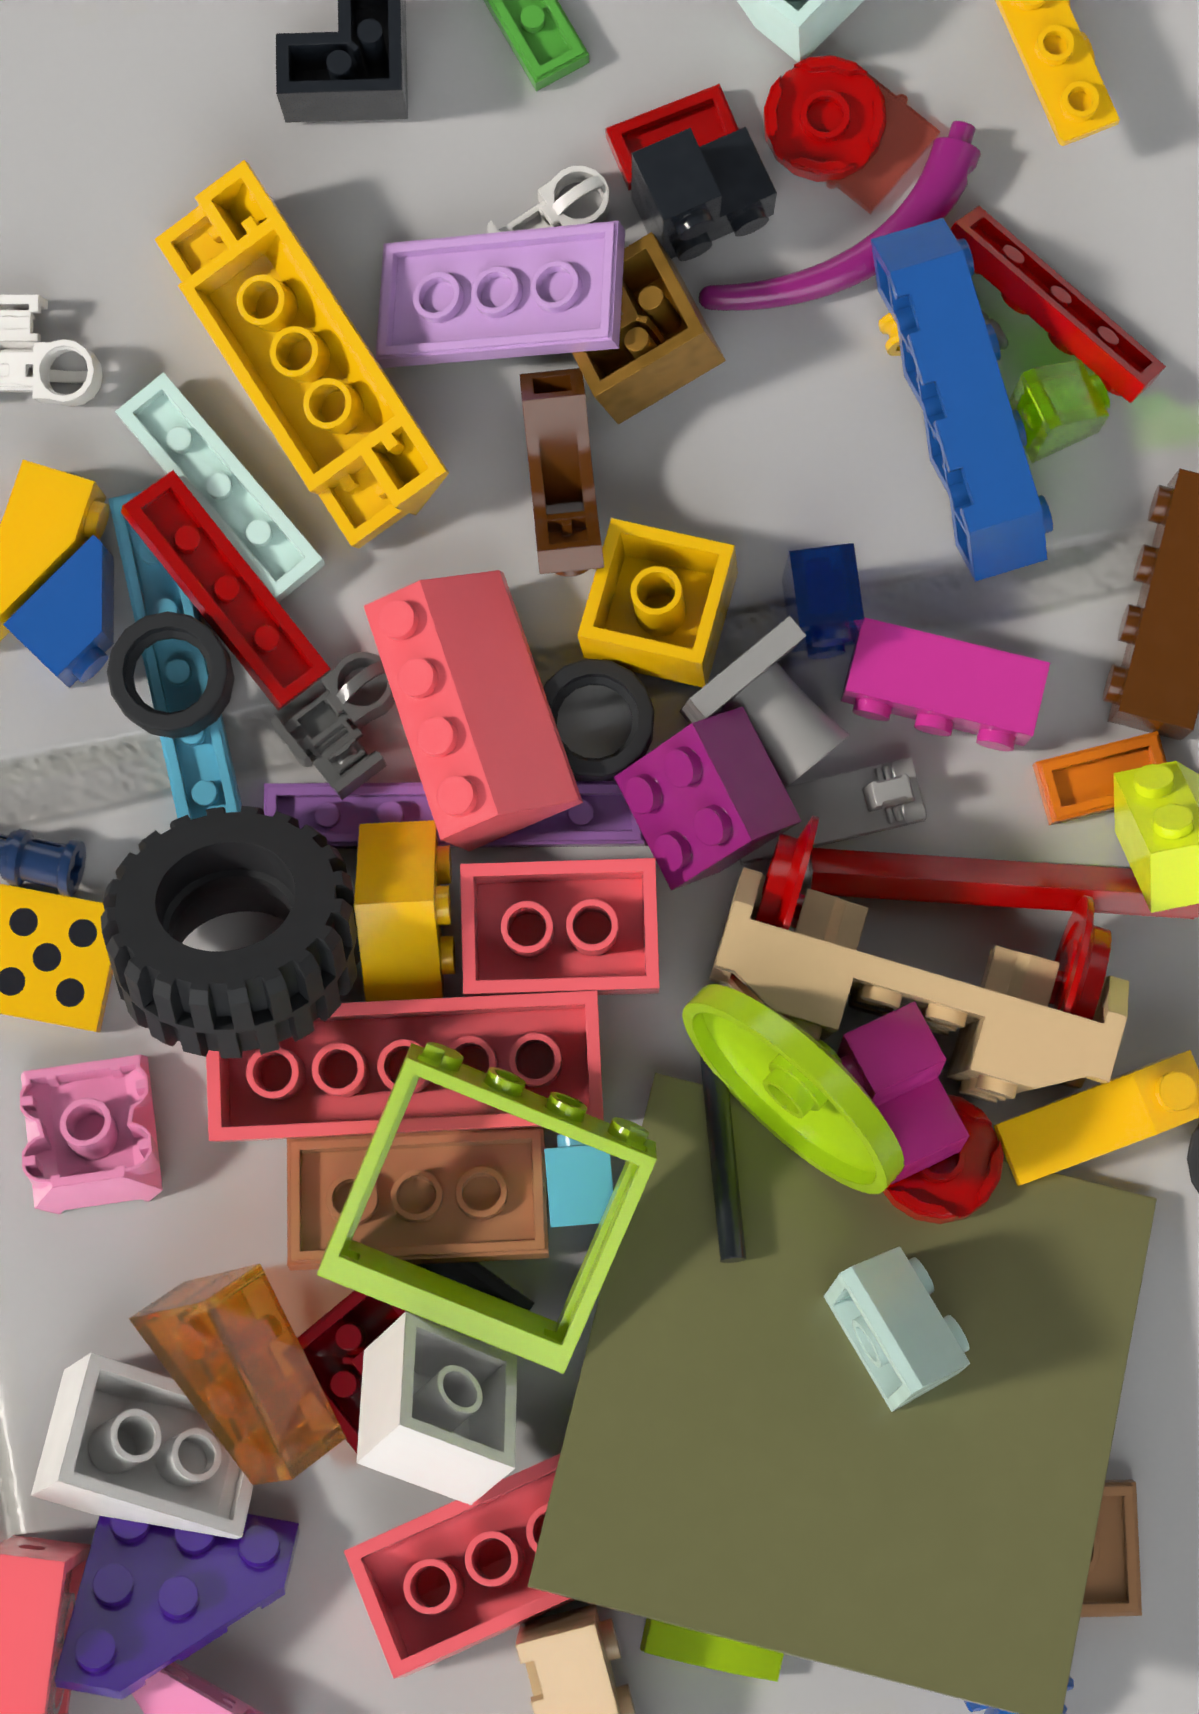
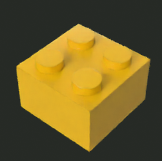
M611 518L602 547L604 568L596 569L577 634L584 659L611 660L632 670V672L703 688L709 681L738 575L735 545Z

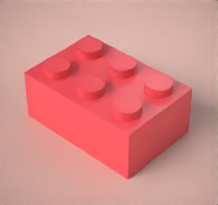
M655 858L460 864L463 995L465 997L597 991L598 995L659 993Z

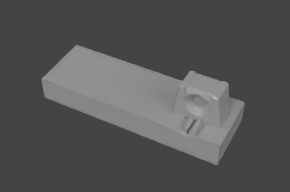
M912 757L788 786L785 789L802 822L782 834L798 838L813 815L818 816L819 824L813 848L924 822L927 819ZM779 836L742 858L740 864L744 865L772 858Z

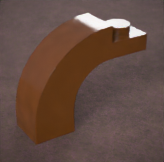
M580 368L519 374L539 573H555L560 576L571 577L581 575L589 569L604 568L583 374Z

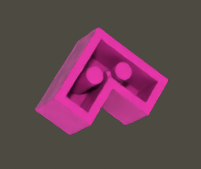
M916 1002L909 1003L843 1034L837 1052L842 1061L841 1064L859 1082L879 1109L897 1138L903 1152L904 1168L891 1185L961 1152L970 1135L938 1078L947 1059Z

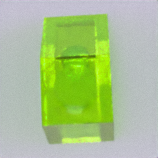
M1082 360L1034 367L1023 372L1009 399L1012 410L1016 409L1022 418L1027 436V445L1024 446V449L1031 463L1099 433L1110 416L1107 411L1110 408L1108 392L1098 375L1093 374L1089 376Z

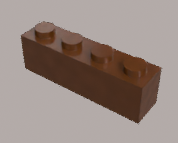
M1180 468L1167 486H1157L1151 502L1148 521L1157 523L1152 546L1143 544L1137 558L1133 581L1142 583L1137 606L1128 604L1123 614L1118 641L1127 643L1122 665L1113 664L1111 666L1104 687L1103 701L1112 703L1108 722L1149 733L1158 731L1161 736L1181 741L1194 731L1199 711V473Z

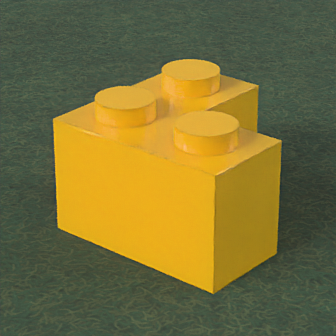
M434 820L359 824L354 910L366 1002L443 998L444 975L456 973L454 936H442L441 925H451L449 885L440 886V884H452L450 845L438 846L437 828Z

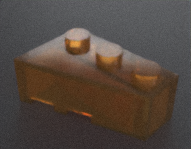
M260 1263L185 1281L129 1318L130 1322L252 1485L292 1480L346 1439Z

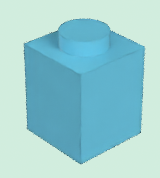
M557 1135L558 1148L544 1149L551 1228L598 1224L613 1193L611 1156L606 1152L564 1135Z

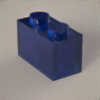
M854 543L789 551L782 576L787 617L791 616L806 634V637L792 652L807 651L809 659H825L845 654V646L854 645L865 620Z

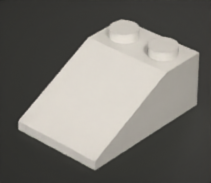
M89 1353L64 1369L31 1496L94 1515L239 1539L243 1536L271 1410L101 1355Z

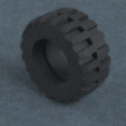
M242 806L241 812L226 813L224 807L206 809V816L190 820L189 815H185L171 821V829L160 834L155 830L138 844L140 852L137 855L130 852L115 871L117 879H112L108 884L102 901L105 909L101 915L102 934L120 998L125 1001L128 1013L139 1026L149 1027L152 1037L172 1047L177 1041H180L183 1052L206 1057L208 1050L219 1051L221 1058L224 1059L242 1058V1051L260 1049L262 1055L279 1050L280 1041L292 1037L297 1042L313 1032V1022L318 1018L324 1022L329 1019L341 1006L340 995L345 996L353 987L357 978L356 965L361 959L351 876L347 874L346 863L339 851L327 844V838L307 824L300 829L298 819L278 811L275 812L273 817L264 815V810L260 807ZM261 912L284 920L266 938L236 950L205 951L183 944V941L196 928L211 919L229 913Z

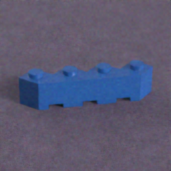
M944 218L871 239L878 292L897 324L904 377L923 410L929 459L949 495L955 545L976 582L1048 560L1045 533L1053 531L1051 512L1044 496H1038L1023 448L1027 445L1025 427L1019 412L1016 409L1012 410L997 363L1001 359L999 342L994 328L991 324L986 325L971 278L974 275V262L967 241L964 238L957 240Z

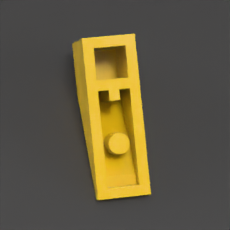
M22 460L0 524V641L10 632L3 624L92 535L98 539L102 537L108 522L110 508L109 504L105 503V494L95 481Z
M1191 1050L1112 1078L1108 1083H1099L993 1125L997 1137L1001 1141L1003 1152L1017 1186L1199 1118V1069Z

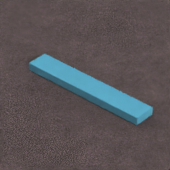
M142 491L109 498L135 622L144 616L167 611L191 615L202 622L198 609L121 514L122 506ZM171 638L157 641L142 653L153 708L155 710L170 713L185 710L199 700L206 689L209 673L206 659L198 648L187 641ZM222 714L216 722L198 734L175 739L160 736L177 818L189 815L190 820L206 816V809L224 807L226 813L241 812L242 803Z

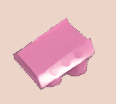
M140 1054L29 1070L21 1074L20 1110L25 1116L28 1143L22 1151V1169L32 1183L35 1209L61 1214L64 1210L140 1199L149 1202L163 1190L147 1056Z

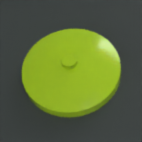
M708 984L687 1003L682 1013L683 1023L692 1043L712 1072L725 1083L729 1092L741 1105L792 1151L829 1177L852 1189L867 1194L882 1193L902 1172L904 1156L893 1131L863 1087L841 1064L842 1061L839 1056L826 1043L821 1040H815L798 1025L770 1007L727 986Z

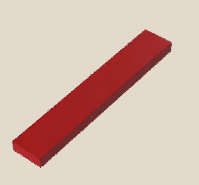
M812 848L809 861L811 890L832 896L1073 911L1080 898L1086 895L1094 900V913L1182 919L1199 917V904L1151 913L1131 868Z

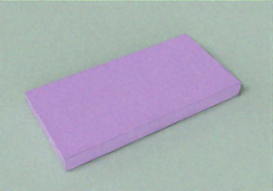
M619 221L384 243L376 345L377 362L383 368L619 349L625 246L624 227Z

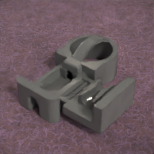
M369 652L353 653L343 658L334 670L320 679L326 691L282 724L275 714L271 719V725L282 742L288 746L297 761L304 767L314 765L341 800L387 766L384 758L378 751L375 750L369 755L358 740L363 737L360 729L372 720L385 715L394 705L395 700L388 679L385 693L377 702L368 706H356L347 702L366 683L383 673L386 675L380 656ZM361 667H367L343 686L346 677L352 671ZM352 724L356 727L355 730L351 728ZM312 754L317 758L313 762L309 759Z

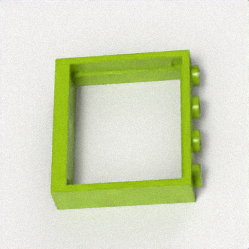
M428 1042L425 1048L411 1043L325 1249L317 1276L564 1374L656 1163V1142L647 1139L649 1132L632 1121L613 1117L611 1123L586 1114L587 1106L573 1097L558 1092H551L549 1098L524 1089L526 1082L509 1071L489 1067L487 1073L465 1065L462 1063L464 1057L459 1052L445 1045ZM420 1077L626 1161L557 1322L352 1240Z

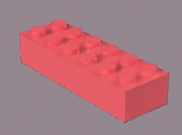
M597 991L341 1003V1006L325 1022L320 1018L316 1019L313 1022L314 1031L297 1042L292 1037L280 1041L279 1050L262 1055L260 1049L242 1051V1058L224 1059L221 1058L219 1051L208 1050L206 1055L209 1141L212 1142L373 1135L411 1043L425 1048L428 1042L439 1043L454 1049L464 1057L463 1064L487 1073L489 1067L509 1071L526 1082L524 1089L549 1098L551 1092H558L573 1097L587 1106L586 1114L604 1121ZM420 1077L396 1134L541 1126Z

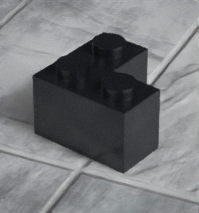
M338 0V32L276 34V94L285 123L408 119L405 0Z
M746 127L700 147L691 128H688L632 153L631 199L647 233L652 232L671 259L677 257L679 261H687L696 258L711 248L712 241L732 232L737 237L751 234L766 225L769 221L768 217L774 215L777 192Z

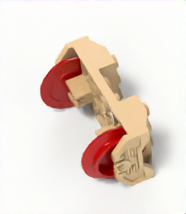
M813 815L798 838L780 833L766 879L762 872L743 867L711 970L710 981L727 985L763 1003L791 1020L817 1041H824L839 1030L848 995L852 996L849 1004L850 1007L878 1016H884L887 1012H892L893 1009H899L915 1001L931 1032L948 1035L949 1031L956 1032L957 1027L960 1028L946 1077L961 1081L959 1093L987 1102L997 1103V1100L1015 1099L1016 1093L1054 1084L1079 1089L1082 1088L1086 1078L1101 1083L1110 1082L1128 1017L1129 981L1111 975L1106 976L1112 935L1110 930L1094 925V900L1092 897L1084 895L1076 904L1053 961L996 945L994 949H990L979 987L857 951L869 908L811 889H807L804 895L800 894L819 824L818 816Z

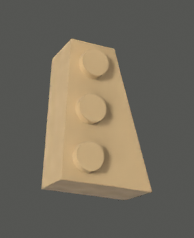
M593 1604L531 1620L519 1626L515 1646L520 1664H526L533 1697L530 1698L534 1714H636L629 1684L616 1686L610 1662L621 1658L613 1620L610 1618L600 1621L596 1605Z

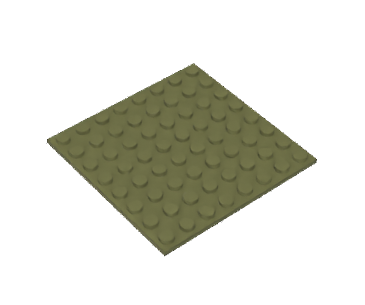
M655 1073L642 1127L649 1132L647 1139L656 1142L657 1160L601 1288L527 1587L1015 1714H1062L1157 1198L1057 1173L1017 1186L1008 1162L1003 1160L1001 1180L984 1206L967 1218L943 1224L915 1220L894 1207L883 1192L880 1194H867L857 1191L815 1168L775 1137L729 1092L746 1260L722 1263L720 1262L703 1084ZM900 1246L908 1260L916 1257L928 1272L934 1285V1292L929 1295L942 1317L951 1315L964 1332L970 1347L965 1352V1355L970 1364L959 1374L891 1412L823 1296L842 1271Z

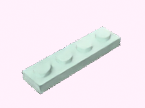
M164 372L115 411L120 420L165 473L168 474L174 470L278 603L325 565L324 560Z

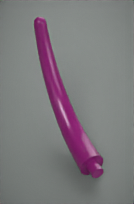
M953 121L948 137H939L933 141L924 169L903 203L880 227L859 243L824 262L791 274L747 283L706 286L699 293V303L705 309L718 311H745L784 307L838 293L875 276L871 239L940 218L945 219L958 202L968 185L967 176L976 168L981 156L980 150L971 144L976 130L975 127L964 121Z

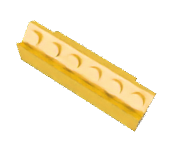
M243 160L196 195L195 199L199 206L154 240L181 280L178 287L310 492L319 495L351 547L359 549L410 513L416 516L447 477L449 471L247 161Z

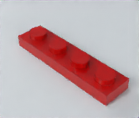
M977 206L958 219L950 228L957 240L964 238L967 241L973 257L974 274L982 275L1001 292L1004 302L1011 309L1020 314L1028 315L1047 331L1050 341L1056 348L1068 355L1076 356L1095 373L1098 383L1111 394L1122 396L1131 404L1165 369L1166 366L980 206Z
M174 470L122 506L121 514L278 711L329 673L331 668Z

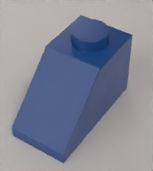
M94 535L3 624L69 688L77 680L84 683L95 676L108 660V655L105 652L114 644V557Z

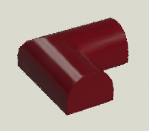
M354 1290L280 1351L278 1355L357 1453L364 1350L407 1311Z

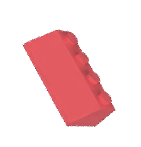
M495 570L419 580L364 605L440 840L464 850L472 851L583 803L510 589L502 571Z
M560 1454L502 1479L472 1505L455 1500L344 1550L394 1679L407 1677L575 1600L527 1587Z

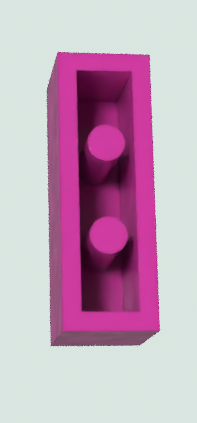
M863 617L857 631L840 702L853 704L852 712L864 718L889 721L891 714L914 719V728L925 733L951 736L952 730L955 729L977 735L976 743L981 746L999 751H1013L1015 744L1025 746L1034 735L1050 662Z

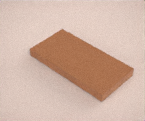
M544 1127L396 1134L352 1240L414 1265L549 1258ZM373 1135L287 1139V1266L290 1271L319 1269L325 1249Z

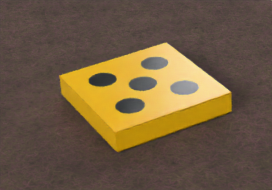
M0 884V1014L97 1033L101 1032L113 975L101 928V915L105 911L103 903Z

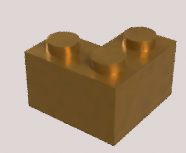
M652 232L624 248L621 304L623 315H621L619 349L572 353L593 396L618 425L726 361L676 265Z

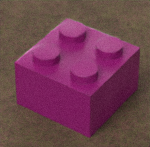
M743 706L691 723L614 777L671 891L725 870L779 836L780 833H784L802 822Z

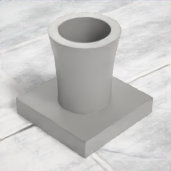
M791 616L782 621L689 698L679 711L686 721L691 724L712 717L723 708L727 712L743 706L785 788L807 772L850 735L822 712L778 664L806 637V634Z

